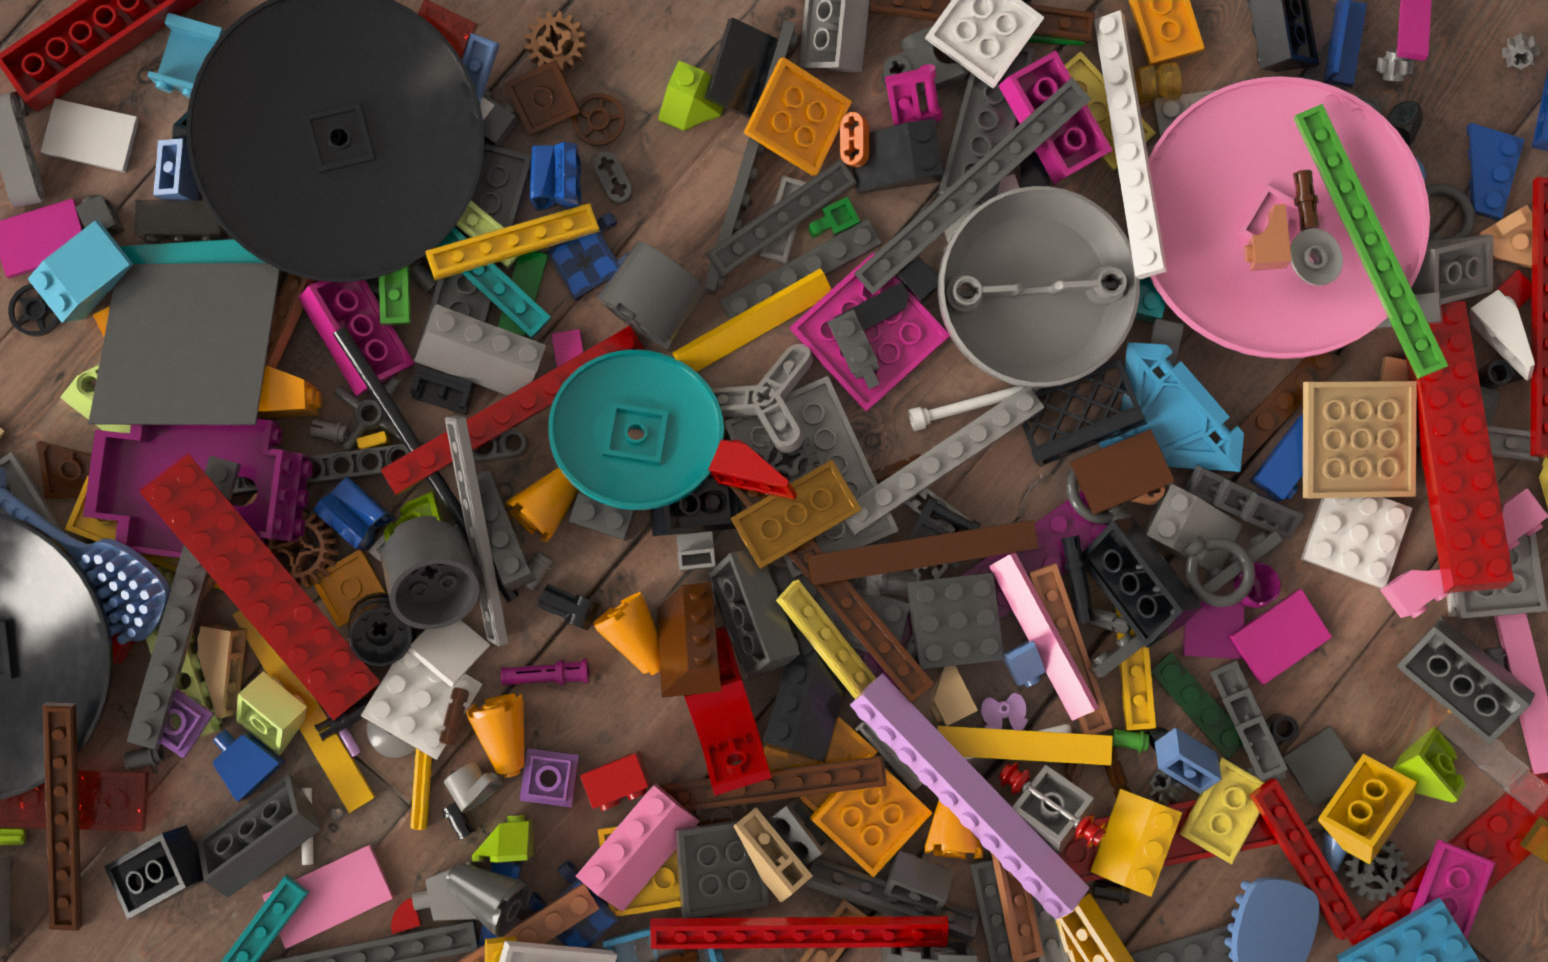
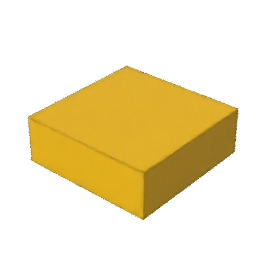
M382 431L358 438L357 443L359 449L390 446L392 440L390 434Z

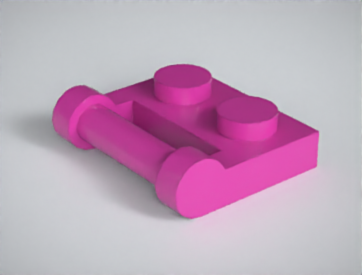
M926 64L917 70L885 77L894 126L928 119H935L936 122L942 120L943 110L938 103L934 79L937 74L934 65ZM920 82L924 83L928 106L927 110L920 112L915 85Z

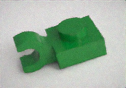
M846 197L823 208L822 213L824 217L810 223L808 231L812 239L822 235L829 229L836 236L854 227L861 221L849 198Z

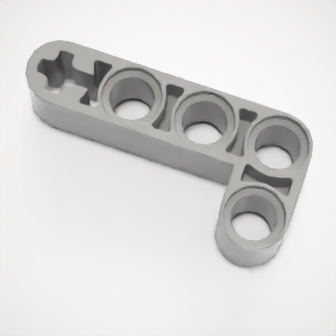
M18 92L0 94V170L9 200L14 208L45 201L44 187L24 122V118L29 116L30 110Z

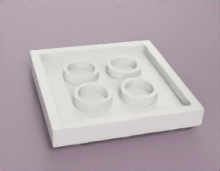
M951 0L925 39L991 88H994L1044 17L1022 0Z
M1384 497L1321 498L1301 560L1381 589L1387 585L1412 508Z
M407 651L403 658L392 664L361 714V717L437 760L446 744L439 742L441 730H445L443 722L448 704L452 703L453 700L450 699L452 689L458 687L469 691L467 703L463 704L465 714L466 708L472 703L482 683L464 674L451 687Z

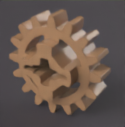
M550 11L546 13L547 18L544 20L537 16L538 24L536 26L529 24L528 26L532 34H525V40L530 43L525 46L527 53H532L529 56L531 62L538 61V67L557 59L563 73L565 72L564 66L566 65L574 69L573 60L582 61L583 58L579 51H586L585 43L581 42L586 39L585 33L579 32L582 29L579 22L573 24L572 15H568L566 19H563L561 11H558L556 17H552ZM557 26L564 27V28H566V29H568V30L563 31V30H561L560 28H558ZM553 34L558 39V51L553 46ZM548 54L552 56L554 59L547 58L543 55Z

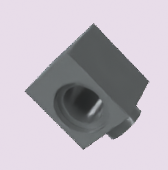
M101 194L88 196L83 199L82 204L75 207L85 228L95 220H99L112 237L125 231L111 201Z

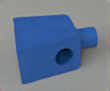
M224 729L212 740L222 751L213 761V765L237 802L246 800L286 763L281 756H278L250 733L242 734L238 739H235L227 729Z

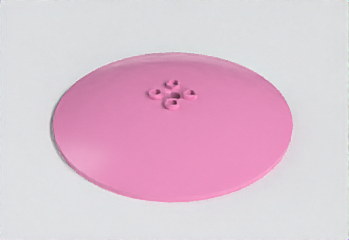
M1263 77L1235 83L1221 88L1191 105L1165 130L1152 150L1148 160L1167 272L1150 276V279L1163 300L1175 314L1207 339L1228 349L1262 358H1305L1325 354L1351 344L1374 330L1388 318L1293 119L1295 115L1320 104H1323L1405 277L1412 288L1421 269L1429 238V201L1422 173L1409 146L1388 120L1369 104L1342 89L1319 81L1296 77ZM1300 170H1312L1314 191L1319 201L1316 203L1320 226L1318 229L1328 232L1335 238L1343 256V265L1339 276L1333 282L1323 286H1314L1303 281L1294 271L1291 262L1286 268L1251 271L1250 262H1246L1244 257V246L1248 245L1251 237L1261 234L1266 229L1268 212L1273 205L1286 204L1290 246L1296 235L1302 232L1300 231L1298 207L1294 204L1296 189L1293 173H1297Z

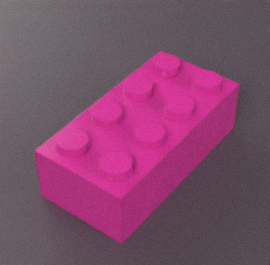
M1054 51L1010 75L998 87L1021 124L1070 80L1071 76L1057 51ZM1086 104L1035 151L1055 185L1111 152L1112 148Z

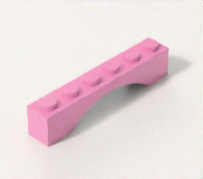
M1528 488L1515 493L1501 503L1509 551L1520 544L1518 538L1525 533L1527 536L1536 533L1543 527L1541 522L1548 518L1547 513ZM1410 570L1402 573L1380 589L1400 618L1409 615L1415 618L1428 609L1425 604L1432 599L1437 602L1450 594L1444 593L1440 570Z

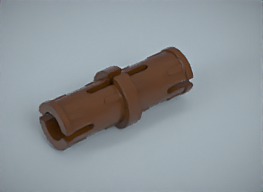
M1300 170L1297 173H1293L1296 189L1294 204L1298 207L1300 231L1320 227L1316 203L1319 201L1314 191L1312 170Z

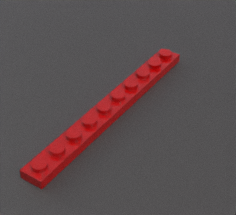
M1537 177L1533 180L1531 353L1535 366L1531 378L1530 456L1548 458V178Z
M629 325L467 419L472 452L552 406L557 392L566 379L590 360L615 351L645 350L631 326ZM447 431L381 469L383 476L396 496L453 463Z
M948 916L651 918L650 921L651 949L947 947L949 929Z

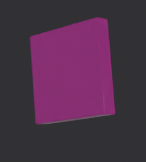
M1202 601L1200 603L1202 608L1184 625L1182 656L1242 659L1241 654L1229 636L1244 626L1245 605L1239 602L1229 607H1215Z

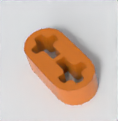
M849 112L843 116L840 123V155L844 163L859 168L866 164L869 159V123L864 116L856 112ZM855 121L859 122V126L855 127L854 131L850 129V126L854 125ZM855 149L859 150V154L855 155L854 159L850 157V154L854 153Z

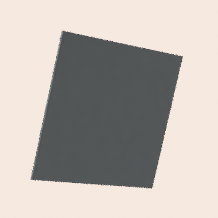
M268 263L133 264L113 288L88 424L256 425L280 270Z

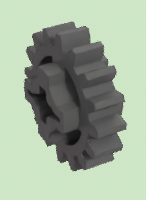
M808 437L803 440L799 447L801 449L790 453L778 451L775 445L767 440L764 441L767 450L758 451V455L769 464L770 456L776 449L778 453L776 460L771 462L770 465L781 475L789 477L790 483L816 469L813 465L820 463L819 458L812 457L817 452V448H808L810 444ZM788 457L790 460H794L793 467L788 468L787 465H783V458ZM808 460L807 468L801 476L799 473L800 466Z
M1392 841L1384 843L1381 850L1386 853L1376 856L1371 864L1348 853L1351 855L1350 859H1343L1342 863L1348 865V869L1344 870L1342 874L1351 877L1347 885L1351 888L1357 887L1355 894L1359 896L1365 894L1366 899L1371 901L1374 900L1375 896L1379 900L1385 901L1386 893L1395 897L1396 891L1394 888L1396 886L1399 888L1405 887L1400 879L1401 877H1409V874L1402 871V868L1409 864L1407 861L1400 860L1404 852L1400 849L1394 850L1396 843ZM1374 863L1379 864L1376 867L1377 874L1372 873V871H1374L1375 869L1373 866ZM1375 881L1380 887L1371 888L1366 886L1365 883Z

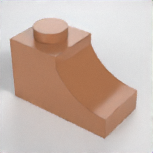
M1286 204L1273 205L1268 212L1266 229L1259 235H1253L1248 245L1244 246L1245 261L1250 262L1251 271L1286 268L1292 261Z

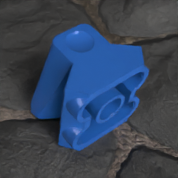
M562 142L557 145L532 146L530 201L535 211L549 209L556 203L567 210L581 206V158L577 144Z
M348 476L330 494L319 500L313 509L343 539L356 549L366 551L374 544L376 529L386 526L396 519L388 509Z

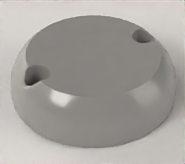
M1031 186L1007 191L989 199L976 208L962 221L953 233L942 257L938 276L940 312L944 325L959 351L973 365L995 379L1028 388L1061 386L1074 382L1102 366L1115 354L1127 337L1137 313L1140 296V279L1135 276L1131 245L1117 222L1096 203L1080 194L1049 186ZM1106 276L1111 277V278L1114 279V282H1101V281H1102ZM961 285H968L972 289L956 291Z

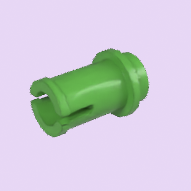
M1117 728L1113 729L1112 746L1135 749L1137 753L1147 751L1149 734L1144 733L1143 730L1132 732Z

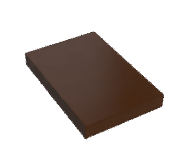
M1151 429L1070 462L1093 516L1175 482Z

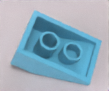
M95 220L44 259L28 280L59 320L65 323L86 319L130 269L133 263L101 222Z

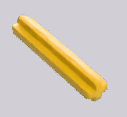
M417 748L410 827L414 830H424L428 824L432 757Z

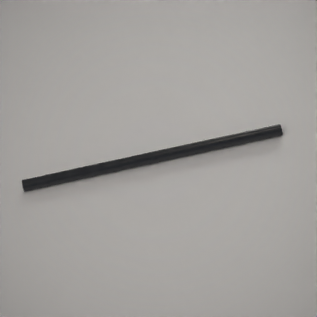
M344 326L335 331L333 336L409 453L422 446L347 328ZM438 471L426 479L455 524L461 528L467 538L461 504ZM493 560L498 590L508 603L518 597L519 594L516 590L510 592L503 585Z

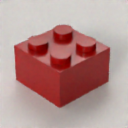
M640 751L580 775L592 809L600 806L601 811L617 806L620 803L619 799L627 796L629 800L645 795L647 792L646 788L651 785V780Z

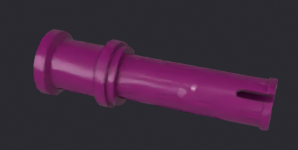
M583 658L582 661L577 662L558 660L553 665L501 668L502 686L556 682L560 686H565L567 682L583 681L584 684L590 683V664L588 658Z

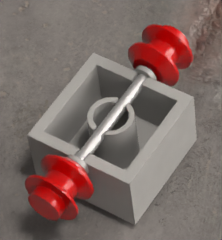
M1015 762L1013 765L1007 764L999 776L1002 780L1000 786L1010 785L1012 787V795L1021 791L1024 792L1012 808L1058 855L1075 833L1077 840L1082 837L1088 840V848L1093 844L1098 846L1107 834V831L1104 830L1106 823L1103 822L1099 825L1094 823V815H1090L1094 803L1092 796L1047 765L1042 768L1032 782L1029 781L1030 771L1028 769L1024 772L1019 771L1018 762Z

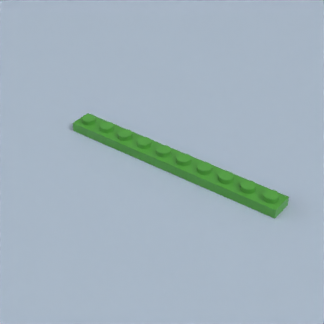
M1323 104L1295 115L1293 119L1417 379L1446 368L1448 364Z

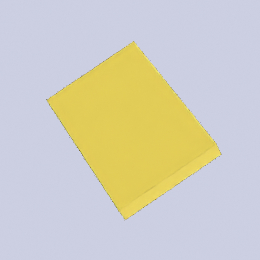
M1220 758L1219 766L1222 780L1200 794L1179 835L1229 864H1233L1260 814L1249 795L1265 782L1260 781L1257 777L1224 758Z

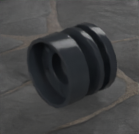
M381 592L368 594L356 602L350 611L348 628L350 646L357 658L368 665L379 667L391 665L403 658L410 648L412 640L411 626L399 620L393 613L388 594ZM384 622L385 626L377 625L374 627V623L382 624Z

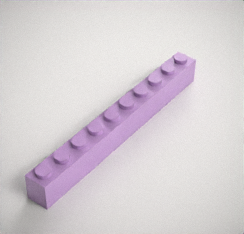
M883 673L872 681L850 704L856 711L857 716L877 733L879 739L885 742L903 763L910 767L919 780L936 794L940 802L960 819L961 824L980 840L983 847L990 850L1001 862L1002 866L1016 877L1023 888L1043 905L1044 910L1057 920L1071 913L1089 890L1087 884Z

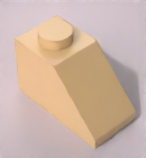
M956 666L942 667L931 698L934 706L930 707V710L937 723L942 721L945 726H948L978 711Z

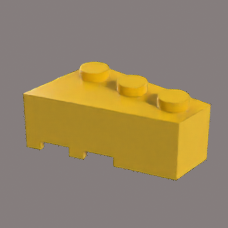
M1090 893L1081 899L1071 913L1056 920L1065 952L1069 953L1071 962H1134Z

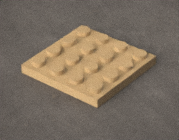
M1417 381L1303 382V498L1416 497Z

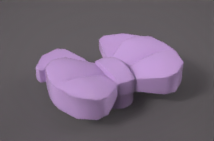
M1017 693L1010 694L1006 701L997 702L991 697H986L981 703V716L984 722L987 723L984 725V728L1002 729V718L1007 717L1013 730L1024 729L1028 722V719L1024 718L1026 716V703L1023 697Z

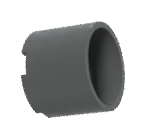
M637 241L597 298L602 301L601 304L624 323L632 326L644 335L647 334L646 337L649 340L668 349L708 291L694 276L655 248Z
M434 516L413 518L394 528V533L385 545H382L380 556L390 606L399 620L415 628L438 629L458 622L473 609L479 596V583L467 538L459 526L439 521Z

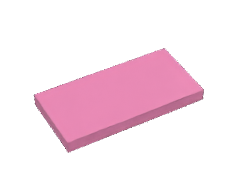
M371 844L295 879L311 892L279 935L285 949L393 899L394 895ZM274 890L262 895L265 902Z

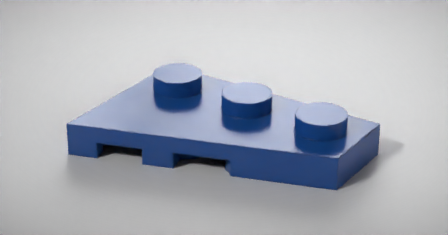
M1469 123L1467 125V136H1469L1470 143L1468 161L1471 163V178L1469 179L1470 201L1474 207L1475 214L1499 221L1504 214L1525 139Z

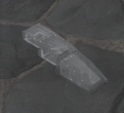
M1453 713L1438 728L1441 734L1466 758L1533 814L1548 799V785L1531 773L1529 766L1506 750L1505 744L1498 739L1490 745Z

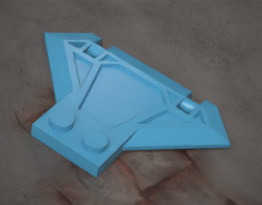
M1127 342L1125 370L1147 424L1099 443L1102 449L1151 429L1168 467L1194 469L1196 465H1199L1208 470L1240 472L1244 433L1238 426L1231 431L1226 427L1224 422L1230 418L1229 415L1182 361L1175 366L1172 365L1167 357L1173 351L1167 344ZM1157 366L1165 373L1160 378L1152 371ZM1123 383V390L1127 391L1125 384ZM1122 394L1121 411L1132 408L1133 404L1130 397ZM1214 431L1221 438L1216 443L1209 436Z

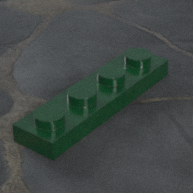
M1172 652L1165 655L1151 668L1152 677L1224 758H1230L1243 746L1233 721Z

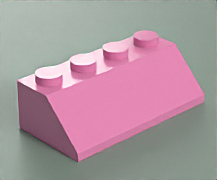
M655 783L579 871L576 877L597 896L619 910L624 911L676 850L675 829L696 826L699 820Z

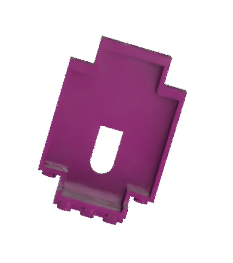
M257 419L256 425H131L130 434L95 430L83 517L118 521L115 541L125 544L137 553L180 558L184 544L140 494L139 489L188 452L204 472L210 456L241 464L238 477H246L253 480L258 492L256 499L247 506L233 505L234 508L263 542L265 538L299 542L300 536H303L305 531V520L302 519L303 508L307 507L309 501V491L306 490L307 478H311L313 463L310 461L309 455L277 449V446L282 441V429L279 428L280 423L271 420Z

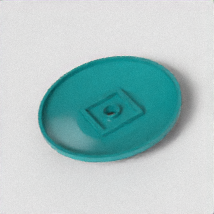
M647 350L615 351L585 363L575 370L562 384L552 403L549 415L550 447L554 459L564 476L588 497L611 507L628 510L660 508L675 503L695 491L711 474L708 469L724 436L721 408L707 382L683 362L671 356ZM633 429H638L643 432L644 436L639 440H634L628 436V433Z

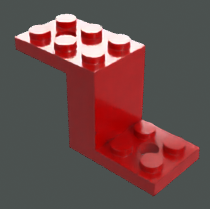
M725 626L717 628L722 691L684 695L702 746L715 796L772 778L732 643ZM736 761H742L740 764L731 765Z

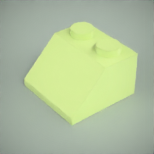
M263 671L238 694L235 721L279 756L304 723L307 706L301 697L289 693L279 679L273 676L270 677Z

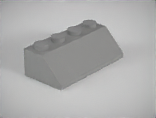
M805 0L799 67L802 69L840 73L862 72L869 0Z
M436 304L432 308L414 362L471 381L474 384L508 396L533 381L546 345Z

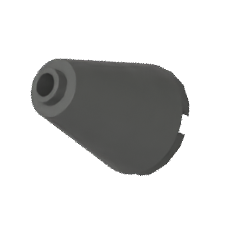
M465 863L454 866L446 878L448 890L493 935L498 937H504L518 924L520 920L516 918V915L520 909L526 910L531 898L532 888L525 881Z

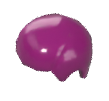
M1255 562L1253 587L1241 602L1245 606L1259 608L1270 604L1279 597L1281 582L1278 573L1270 565ZM1243 571L1235 576L1233 585L1235 591L1242 583Z

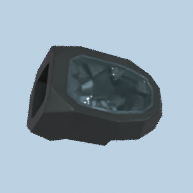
M1408 100L1394 106L1386 119L1399 132L1407 145L1410 146L1422 126L1424 113L1418 102Z

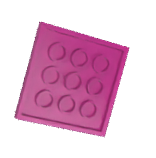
M874 252L789 327V330L802 344L809 347L812 355L865 413L950 337L949 333L906 288L909 298L905 310L864 331L878 360L877 363L880 369L875 370L874 373L880 385L869 390L863 377L856 380L827 322L901 282L894 276L872 295L854 273L875 255Z

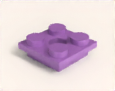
M176 688L161 744L180 757L186 758L214 713ZM174 713L178 714L182 721L180 728L177 730L172 728L170 724V718Z
M527 748L520 801L572 808L579 755ZM545 770H552L556 773L557 781L555 785L546 786L542 782L541 775Z

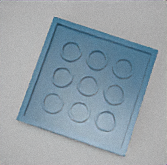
M1439 897L1336 956L1339 962H1480Z

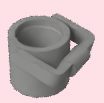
M476 762L458 769L444 781L462 813L472 810L480 804H484L503 783L499 774H483Z

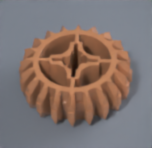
M303 511L302 519L305 520V531L303 536H300L299 542L289 541L282 543L283 540L265 539L269 540L267 547L282 565L280 553L289 556L292 573L288 572L300 586L302 584L304 588H311V579L316 584L322 583V579L318 574L321 573L329 577L331 573L326 569L327 566H336V562L331 560V556H338L340 553L338 550L332 549V546L337 545L339 541L336 538H330L335 533V530L333 528H326L327 523L324 520L318 521V515L314 513L308 517L307 512ZM308 528L317 535L320 547L311 545L310 535L307 534ZM301 546H303L304 548L309 549L311 551H304L296 554V552L290 551L289 549L296 550V548H301ZM313 557H318L314 565L303 572V569L307 568L308 561Z

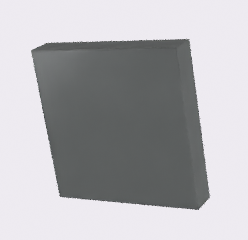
M1331 726L1325 727L1282 756L1288 770L1314 807L1333 796L1356 765Z

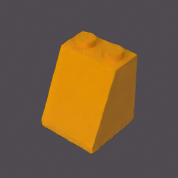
M265 366L257 419L319 416L318 408H322L323 401L321 391H318L316 386L304 379L270 366Z

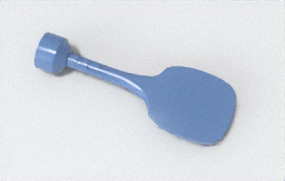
M0 466V508L9 515L42 530L74 557L86 572L98 593L106 613L111 636L117 633L121 634L117 637L119 644H125L129 641H141L149 637L162 621L170 594L169 584L163 575L148 560L125 544L113 539H100L93 544H85L53 526L7 490V472Z
M1277 877L1256 878L1252 883L1246 880L1242 881L1241 888L1246 892L1244 895L1238 894L1235 900L1240 906L1239 909L1235 908L1232 910L1231 914L1235 918V923H1229L1227 927L1228 931L1232 933V938L1227 937L1225 939V945L1231 948L1229 958L1233 962H1306L1318 925L1319 901L1316 894L1294 881Z

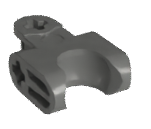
M931 26L908 35L900 41L904 52L891 56L886 60L881 80L886 87V76L917 70L923 65L932 64L936 68L937 75L934 79L937 91L964 80L970 74V71L957 62L945 64L935 57L933 52L935 46L925 39L933 27ZM917 83L921 94L924 95V83Z

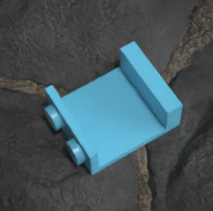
M168 13L165 24L170 28L171 33L158 73L149 71L147 77L156 84L155 87L168 93L177 90L182 92L183 96L190 99L197 73L205 57L225 31L221 27Z

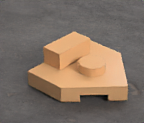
M1528 205L1476 235H1493V260L1507 261L1519 264L1522 267L1532 268V212Z

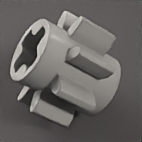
M1519 33V35L1514 36L1512 39L1507 38L1508 47L1502 48V56L1506 58L1507 67L1513 65L1522 70L1530 64H1535L1534 56L1540 54L1539 45H1535V36L1527 37Z
M1397 49L1386 50V56L1378 57L1376 71L1383 73V80L1404 81L1405 75L1413 74L1415 60L1397 57Z

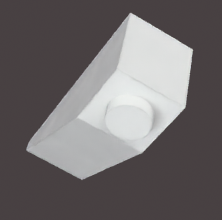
M1497 290L1470 308L1469 324L1528 381L1532 378L1535 363L1517 305L1512 298L1504 296Z

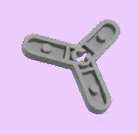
M794 344L787 348L758 385L713 388L712 391L718 400L722 417L757 415L778 451L790 453L797 450L803 442V436L785 405L784 399L813 363V356L809 347L804 344ZM768 397H770V400H769V401H768V400H763L762 402L760 401L762 398H763V399H767Z

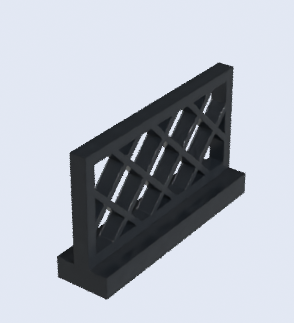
M1118 358L1100 366L1092 373L1074 382L1048 387L1036 392L1035 395L1038 399L1046 397L1044 402L1041 401L1045 408L1038 414L1036 420L1030 419L1022 424L1031 447L1034 461L1038 466L1042 467L1147 424V421L1121 358ZM1118 367L1121 378L1117 387L1102 382L1107 371ZM1099 375L1098 380L1092 378V377H1095V376ZM1088 380L1095 383L1090 398L1075 393L1080 382ZM1123 383L1125 384L1127 391L1121 389ZM1070 386H1073L1072 389H1071V391L1065 389V388H1068V387H1070ZM1100 386L1114 391L1108 406L1094 401ZM1061 391L1069 394L1063 409L1049 404L1053 393ZM1119 393L1130 397L1133 404L1132 408L1125 411H1119L1112 407ZM1073 396L1087 402L1081 417L1067 412ZM1092 404L1106 409L1102 420L1095 423L1085 419ZM1046 408L1060 413L1054 428L1040 422ZM1110 412L1115 413V415L1108 417ZM1065 415L1079 420L1075 431L1065 433L1059 430ZM1028 422H1031V423L1034 424L1033 427H1032V429H1030V426H1029V423H1028ZM1083 423L1089 424L1088 426L1081 428ZM1038 426L1052 431L1048 442L1037 446L1034 435ZM1056 434L1062 435L1055 439Z

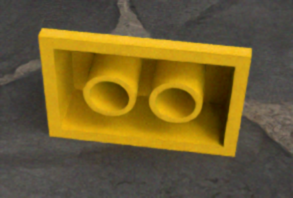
M1363 754L1323 810L1318 821L1343 850L1371 864L1413 802L1417 782Z
M1120 789L1105 828L1107 834L1098 847L1090 872L1152 897L1182 812Z

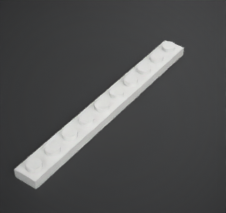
M1121 10L1094 19L1135 276L1138 279H1143L1167 272L1125 17Z

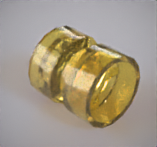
M1177 62L1161 64L1157 70L1153 65L1135 68L1134 76L1139 104L1156 102L1158 96L1160 98L1164 97L1165 100H1174L1181 97L1182 81Z

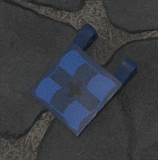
M606 213L597 220L599 232L560 243L546 251L574 300L579 299L610 280L629 254L628 252L617 261L601 234L617 225V220L612 213Z
M569 860L559 866L558 872L571 885L556 899L583 883L576 877L579 871ZM591 889L589 891L598 904L599 910L556 936L564 946L590 948L620 920L603 899L597 896ZM537 892L531 894L527 906L535 913L546 906L545 901Z

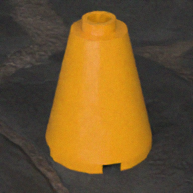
M558 467L511 497L505 503V506L513 507L510 514L530 534L537 531L542 535L538 540L547 543L554 535L579 490L564 476Z
M637 592L621 600V604L614 609L611 607L606 610L593 624L596 630L643 674L649 672L651 675H654L660 671L659 635L645 598L640 592Z
M515 693L499 695L484 699L485 704L477 708L476 703L467 707V717L496 773L503 774L504 778L520 774V769L525 767L523 695L520 694L517 698Z
M938 800L925 844V853L929 854L934 850L933 856L966 859V853H974V859L983 858V845L980 840L961 824L960 819L948 807Z

